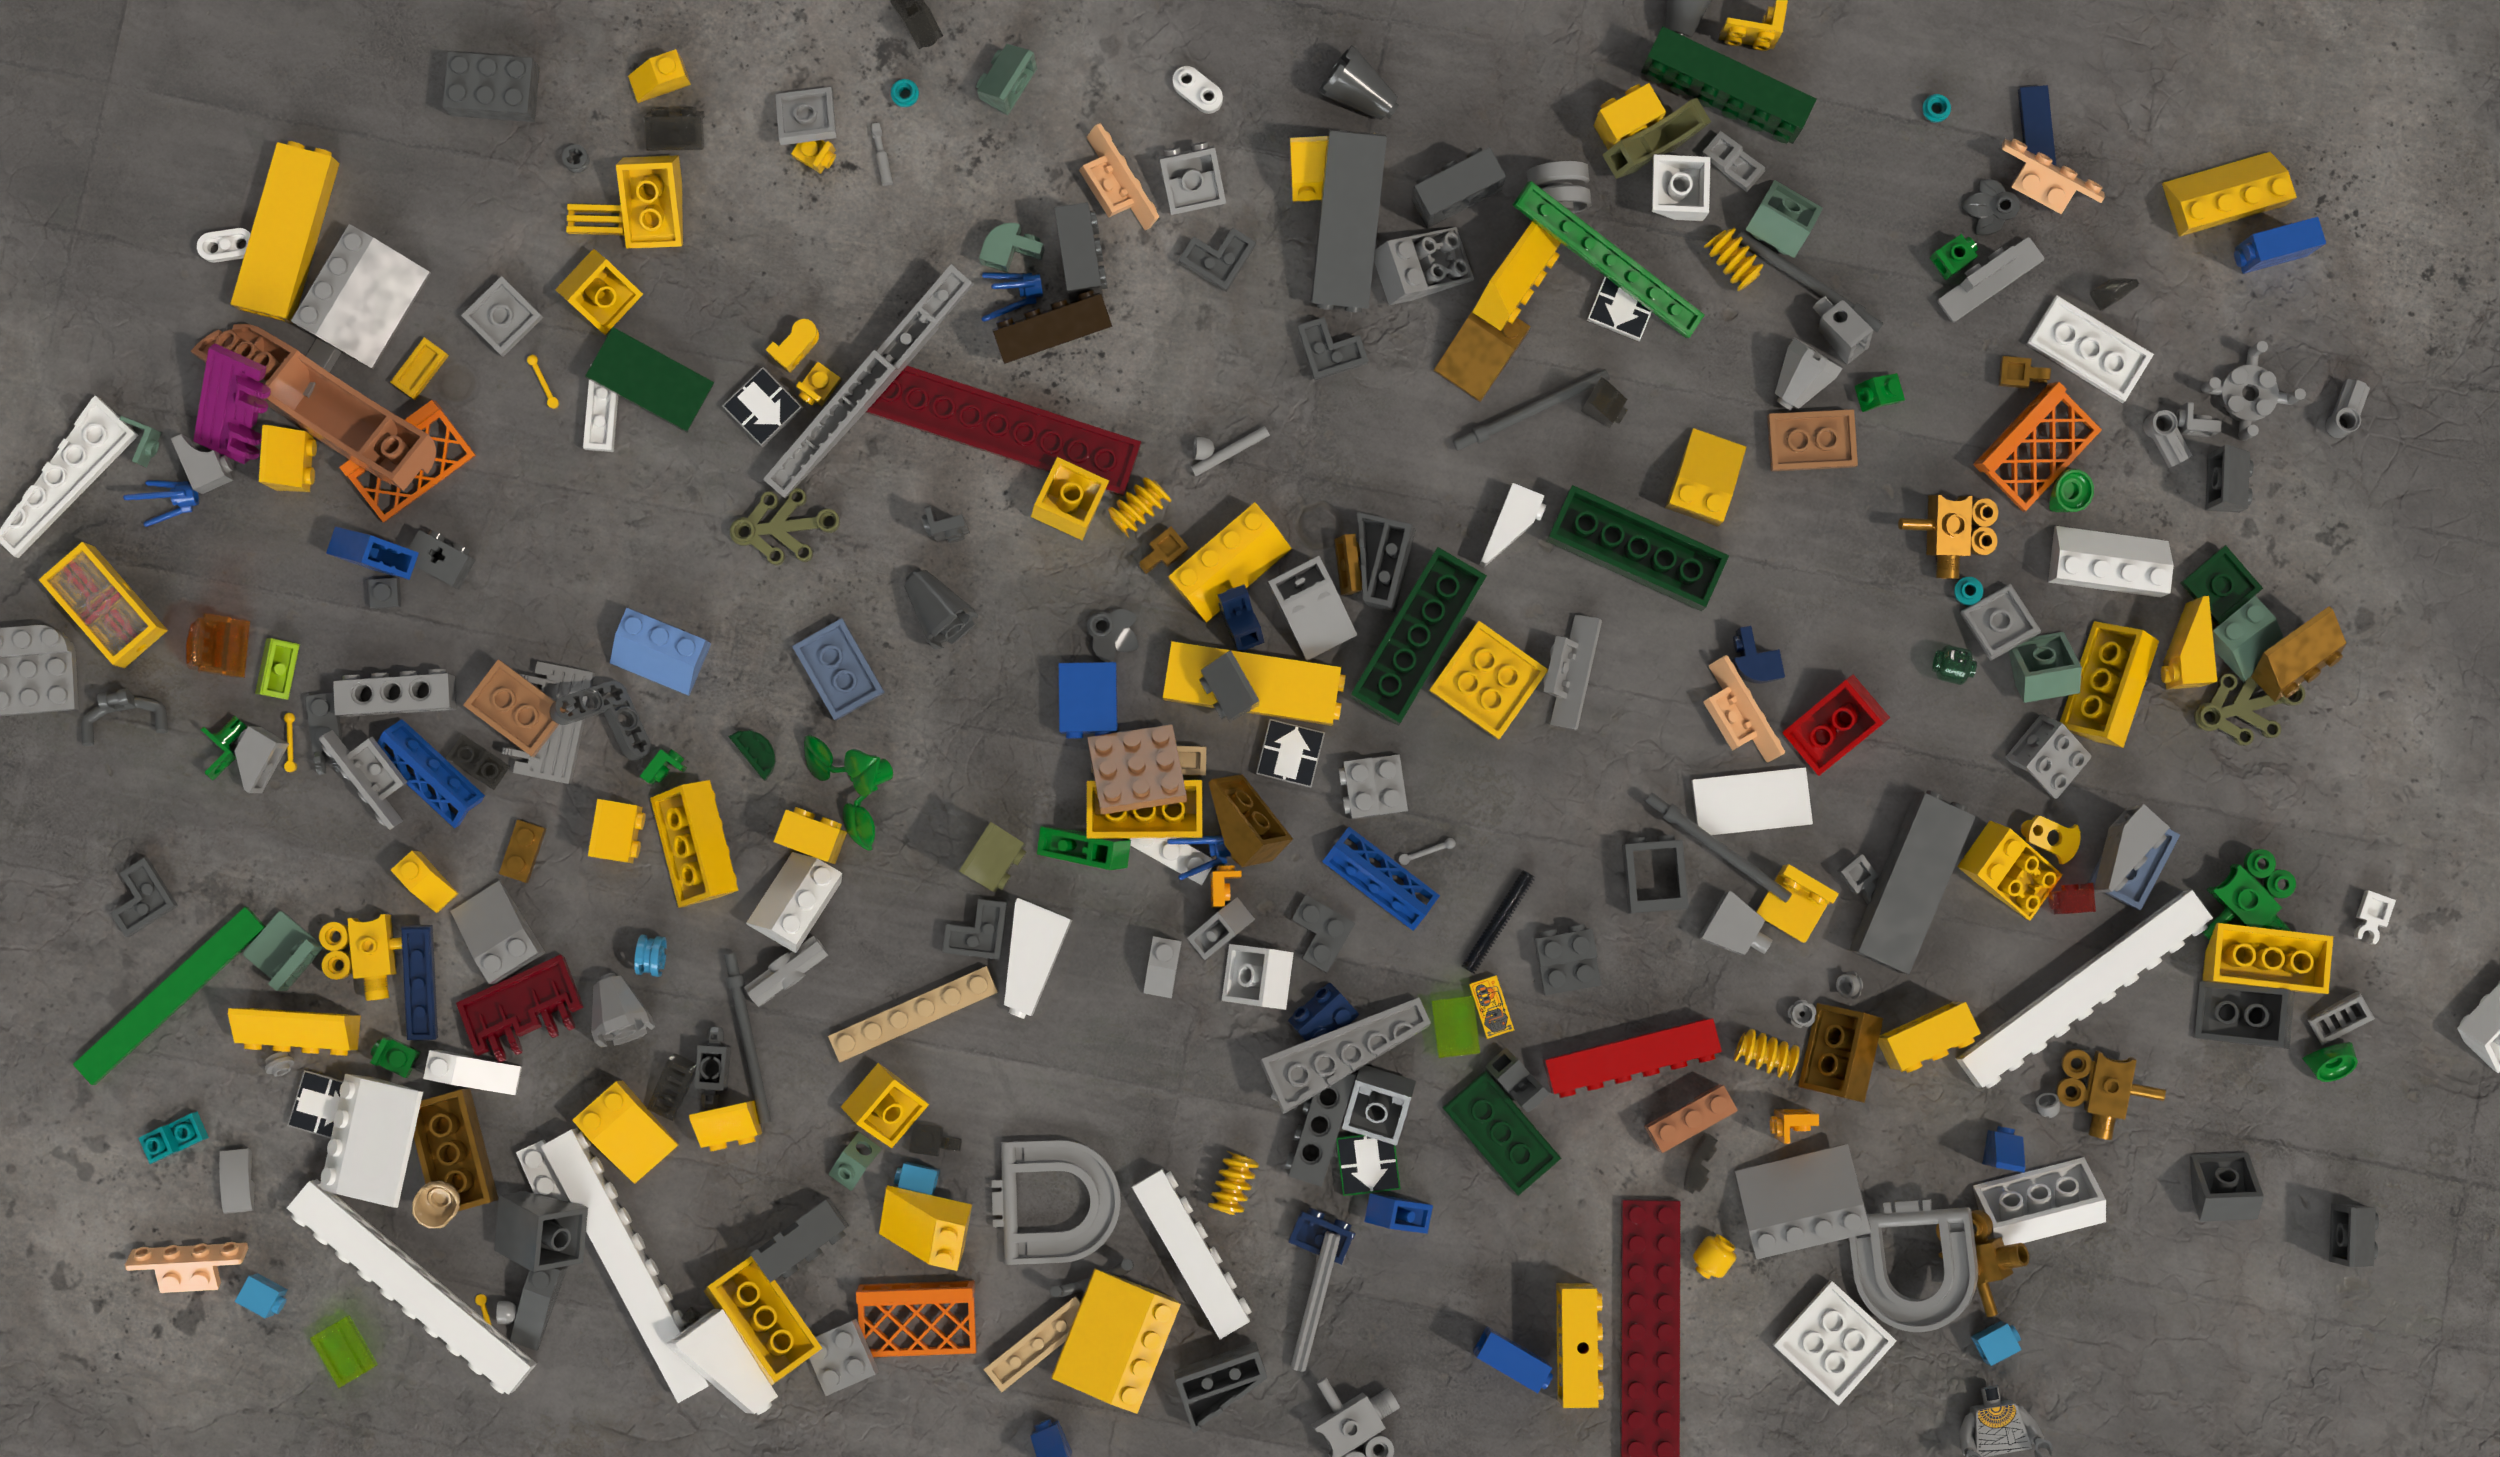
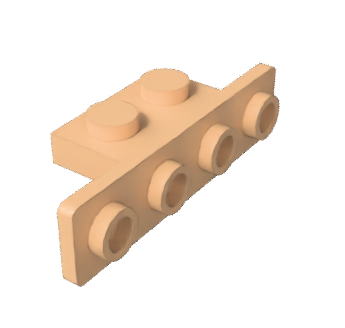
M1101 123L1095 125L1088 134L1087 140L1099 158L1083 165L1079 170L1108 218L1131 208L1143 229L1151 228L1159 218L1155 205L1148 199L1140 181L1134 177L1127 165L1126 159L1117 150L1112 142L1111 135L1105 131Z
M2005 139L2002 143V150L2025 162L2012 184V188L2060 214L2063 213L2076 190L2100 203L2104 200L2105 195L2101 191L2103 187L2090 179L2085 182L2077 178L2078 174L2069 167L2062 166V168L2051 164L2053 160L2043 153L2038 152L2035 155L2027 151L2028 147L2019 140L2013 139L2009 141Z
M1725 655L1710 664L1709 668L1721 686L1722 691L1706 699L1703 703L1732 751L1753 740L1767 763L1785 754L1779 738L1774 734L1764 713L1759 709L1750 690L1744 684L1729 657Z
M227 1242L210 1245L202 1243L193 1246L140 1247L131 1251L125 1263V1268L127 1271L154 1269L160 1293L218 1290L221 1280L217 1266L242 1264L248 1251L247 1243Z

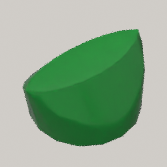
M2070 468L2062 473L2051 492L2050 511L2068 513L2085 509L2091 503L2094 496L2092 479L2087 473L2076 468Z
M2352 1042L2332 1045L2302 1058L2316 1078L2322 1082L2336 1081L2347 1076L2356 1068L2358 1063Z

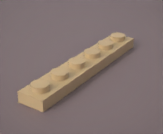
M985 966L828 1037L840 1063L998 993V990L988 967Z

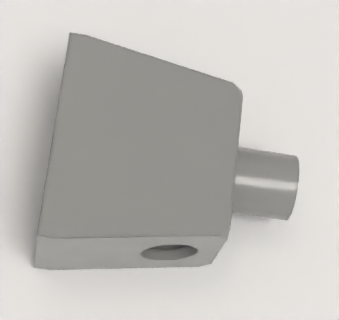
M1826 296L1816 302L1813 309L1821 317L1818 328L1819 332L1848 365L1869 348L1873 329L1843 300L1835 306Z
M1731 891L1724 892L1698 937L1702 941L1739 955H1746L1750 947L1765 954L1773 939L1759 932L1765 922L1764 918Z

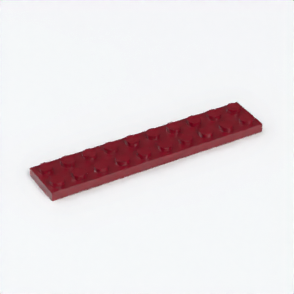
M906 366L865 412L1047 472L1051 471L1057 457L1109 480L1105 491L1120 496L1125 495L1142 444L1139 440L910 366Z
M1621 1199L1620 1457H1680L1681 1201Z

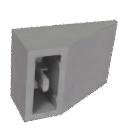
M1457 227L1389 240L1375 249L1374 263L1389 305L1412 301L1474 280Z
M1320 556L1268 581V587L1306 661L1357 636Z
M2145 804L2127 807L2109 827L2094 892L2109 893L2113 890L2119 891L2127 883L2128 878L2126 876L2132 869L2138 870L2148 858L2145 855L2152 847L2154 849L2158 848L2167 838L2165 833L2170 827Z

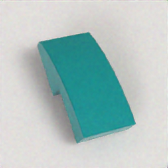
M197 1111L139 1137V1141L149 1164H152L209 1137Z

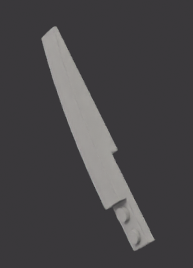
M951 264L878 350H873L763 480L782 497L786 498L937 332L939 324L970 290L974 283Z

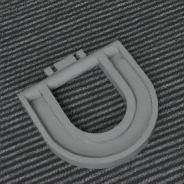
M1070 1140L1001 1142L1002 1180H992V1188L1001 1187L1002 1191L992 1192L993 1215H1002L1003 1217L1002 1219H993V1227H1003L1004 1264L1072 1262L1082 1259L1099 1249L1113 1232L1121 1209V1192L1117 1177L1103 1156L1089 1146ZM1065 1171L1076 1175L1084 1182L1090 1195V1208L1082 1223L1066 1231L1018 1233L1017 1172Z
M1931 1199L1922 1200L1923 1210L1920 1209L1919 1200L1895 1202L1896 1212L1893 1211L1892 1202H1884V1213L1867 1214L1871 1233L1851 1237L1849 1241L1853 1275L1857 1290L1865 1305L1877 1318L1900 1330L1927 1332L1949 1324L1964 1312L1974 1296L1978 1282V1263L1970 1207L1932 1210ZM1939 1224L1944 1263L1943 1283L1938 1292L1932 1297L1926 1299L1908 1298L1900 1294L1892 1286L1888 1278L1882 1228Z

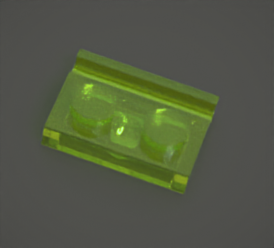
M1473 996L1431 1001L1438 1058L1480 1053Z
M350 1315L310 1338L338 1388L343 1387L378 1366Z

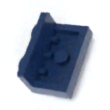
M1328 983L1325 987L1317 990L1314 997L1304 1006L1296 1009L1293 1016L1288 1019V1022L1306 1041L1349 1025L1360 1014L1332 983Z
M1309 1207L1308 1211L1301 1209L1288 1242L1320 1255L1325 1233L1327 1231L1338 1233L1340 1241L1334 1262L1342 1265L1351 1241L1355 1236V1232L1350 1230L1352 1225L1337 1218L1334 1223L1323 1219L1325 1213Z

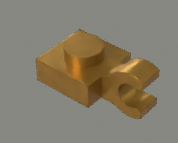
M2002 356L1999 386L2028 388L2030 381L2047 383V380H2050L2051 368L2031 367L2032 358Z
M1170 526L1149 543L1153 552L1141 560L1139 566L1145 574L1149 573L1161 561L1168 567L1187 552L1189 547Z

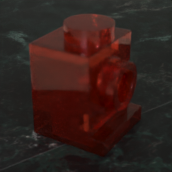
M2094 883L2080 884L2081 890H2079V884L2061 885V891L2049 892V905L2051 909H2054V915L2096 912Z

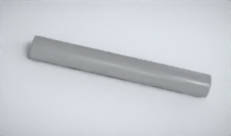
M1263 426L1190 468L1196 477L1265 439L1270 434L1266 427Z

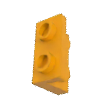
M1234 865L1216 867L1217 871L1210 873L1211 908L1224 907L1225 901H1230V883H1225L1224 879H1238L1242 877V871H1235Z
M1774 1109V1116H1770V1133L1775 1134V1139L1784 1144H1790V1128H1793V1131H1811V1126H1819V1114L1810 1109Z

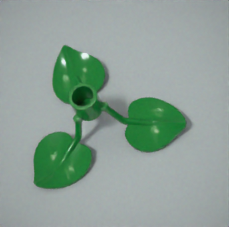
M812 735L805 736V760L808 769L815 778L820 781H826L830 778V772H847L851 777L850 780L860 796L854 801V805L851 803L844 805V826L855 843L866 850H873L872 844L875 839L874 822L870 813L860 806L861 802L868 795L878 790L877 785L893 778V769L890 763L884 758L880 759V757L868 755L860 750L851 749L845 754V767H834L832 765L833 755L828 746Z

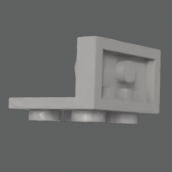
M2040 714L2006 755V759L2011 764L2028 771L2051 797L2057 799L2091 759V755L2063 723Z

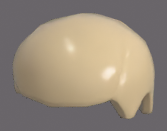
M443 1181L428 1182L415 1195L412 1202V1214L419 1224L427 1228L445 1227L456 1216L460 1208V1195L452 1185Z

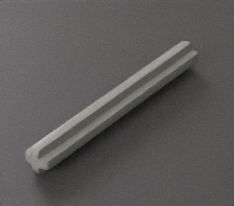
M1327 1231L1324 1236L1291 1362V1368L1296 1371L1304 1372L1307 1367L1340 1241V1235L1335 1232Z

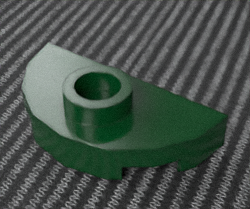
M750 730L737 731L728 736L761 778L766 781L773 773L776 763L775 750L771 742L762 734Z

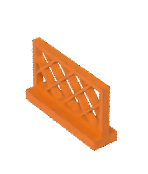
M2060 382L2049 383L1973 464L1979 472H1984L2022 511L2029 509L2102 430L2065 392L2067 389ZM2061 400L2068 406V419H2055V407ZM2049 422V439H2036V427L2040 423ZM2055 422H2068L2069 439H2056ZM2075 422H2083L2091 430L2083 439H2075ZM2056 442H2069V455L2065 459H2056ZM2021 443H2030L2029 460H2017V447ZM2036 443L2050 444V459H2037ZM2002 463H2011V480H2002L1995 472ZM2017 463H2030L2031 480H2017ZM2037 463H2050V475L2046 479H2037ZM2017 483H2031V495L2025 502L2018 496Z
M435 400L429 401L405 419V421L422 431L426 429L425 433L428 435L430 434L431 424L439 418L447 427L445 439L431 437L435 441L445 442L442 459L435 458V461L442 462L441 472L438 476L432 478L425 477L424 471L420 470L419 476H415V478L419 479L418 488L412 495L403 494L398 487L396 492L380 490L382 479L378 477L376 489L365 488L358 477L367 470L351 460H348L339 467L345 476L349 477L383 523L477 456ZM450 432L452 433V435L455 437V439H456L457 441H455V440H449V439H450ZM449 443L460 444L467 455L458 461L447 460ZM446 463H453L452 466L445 470ZM423 479L431 480L422 487ZM369 492H375L374 499L369 494ZM380 493L396 495L394 508L386 514L378 505ZM400 496L408 497L404 501L399 503Z
M975 1280L860 1284L856 1291V1304H858V1322L866 1340L874 1331L885 1341L879 1349H870L872 1356L976 1354ZM945 1303H950L947 1307L943 1305ZM955 1303H968V1314L962 1321L949 1311ZM926 1304H935L942 1311L933 1322L920 1312ZM897 1305H906L913 1312L904 1323L891 1313ZM865 1306H876L884 1314L873 1324L865 1316ZM945 1314L957 1324L948 1335L936 1326L937 1322ZM916 1315L928 1325L919 1336L907 1327L908 1323ZM887 1316L899 1326L890 1338L878 1328ZM968 1319H969V1328L965 1325V1322H966ZM866 1325L870 1327V1329L867 1332ZM961 1328L969 1335L970 1346H958L950 1338ZM931 1329L943 1339L937 1347H929L921 1340ZM902 1330L914 1340L908 1348H900L892 1341Z

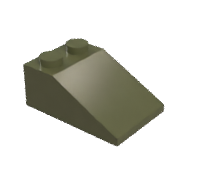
M990 822L959 872L993 892H996L998 888L1003 890L1011 878V875L1008 874L1013 864L1018 866L1027 853L1023 849L1026 844Z

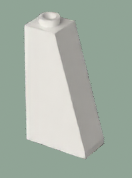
M1017 898L1015 902L1004 1005L1010 1007L1008 1013L1024 1019L1026 1014L1033 1016L1072 920L1020 898Z
M723 1309L711 1310L667 1342L672 1351L745 1413L762 1414L772 1406L771 1401L778 1397Z

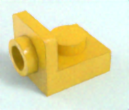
M818 140L797 143L791 155L821 174L825 168L828 169L833 164L836 150L831 142Z
M817 362L803 382L799 381L796 384L800 391L798 396L811 406L816 402L822 407L842 379Z

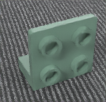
M279 911L244 951L243 955L272 979L268 984L276 991H288L324 947L286 913Z

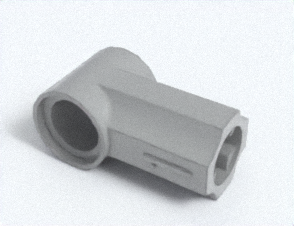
M2351 379L2344 381L2334 411L2326 421V430L2329 435L2334 438H2343L2359 428L2361 425L2360 415L2370 390L2366 383ZM2340 417L2347 422V428L2341 426L2339 422Z
M2162 410L2149 415L2143 423V429L2146 435L2154 440L2168 468H2171L2193 455L2177 428V417L2169 410ZM2157 418L2162 419L2165 424L2163 431L2157 428Z

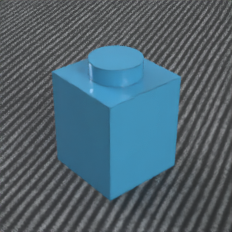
M905 1162L902 1168H897L894 1184L898 1185V1188L934 1196L940 1169Z
M257 1273L248 1276L235 1302L263 1318H268L274 1314H279L287 1300L284 1296L288 1289Z
M1999 1321L1971 1336L1984 1363L1990 1366L2022 1350L2018 1344L2021 1338L2013 1325L2009 1326L2003 1321Z

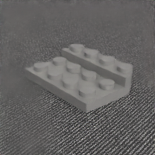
M46 625L0 628V716L79 710L76 651L74 644L70 642L68 637L60 630Z

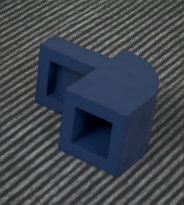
M1243 584L1218 594L1219 608L1237 651L1242 652L1265 643L1261 626L1252 609L1249 593L1245 585Z
M1741 627L1736 630V636H1733V643L1736 653L1740 652L1741 657L1734 658L1731 662L1735 665L1742 679L1751 683L1761 684L1785 678L1780 649L1757 653L1752 627Z

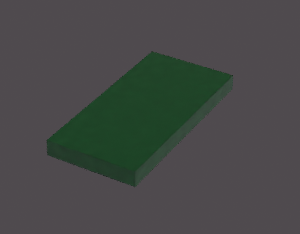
M612 327L585 375V378L685 432H688L714 385L713 381Z
M1486 1070L1442 1107L1517 1196L1562 1159Z

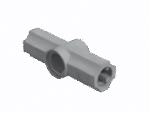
M812 936L800 946L796 953L793 951L791 953L787 952L768 966L769 969L744 988L752 1001L760 1007L774 998L783 989L787 990L806 976V972L828 957L829 954L816 936Z

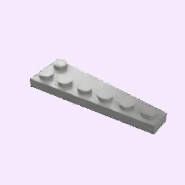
M1416 998L1261 1059L1260 1063L1284 1114L1430 1026L1431 1022L1420 998Z

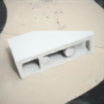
M1512 483L1479 564L1480 566H1487L1529 529L1535 519L1541 520L1546 505L1542 503L1544 495Z
M429 1050L423 1079L516 1095L522 1066L499 1063L443 1050Z

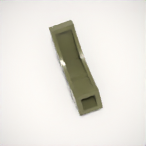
M1698 98L1692 99L1654 125L1626 139L1620 140L1606 151L1603 157L1615 178H1621L1637 172L1653 159L1654 154L1664 155L1675 151L1711 123V120Z

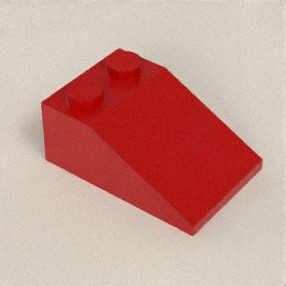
M1852 674L1782 733L1816 774L1820 776L1890 719V716L1855 675Z

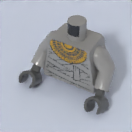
M1998 1386L1981 1388L1984 1404L1970 1407V1413L1965 1416L1958 1433L1962 1454L1965 1457H1988L2032 1449L2031 1444L2035 1445V1457H2042L2039 1451L2040 1448L2047 1449L2049 1455L2052 1456V1444L2048 1440H2044L2038 1424L2023 1406L2016 1405L2011 1400L2001 1401Z

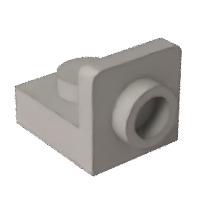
M2193 402L2185 403L2176 412L2177 426H2179L2181 435L2214 437L2221 432L2222 421L2212 420V416L2197 415L2193 419Z

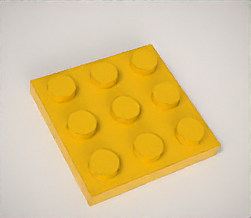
M1478 621L1429 691L1499 740L1548 672V669L1488 626Z

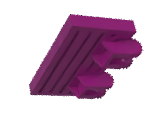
M215 343L208 348L193 442L226 455L242 464H246L250 459H258L260 450L253 445L261 444L262 435L251 428L257 424L258 413L261 414L268 410L267 401L261 400V398H269L271 388L259 382L265 377L266 366Z

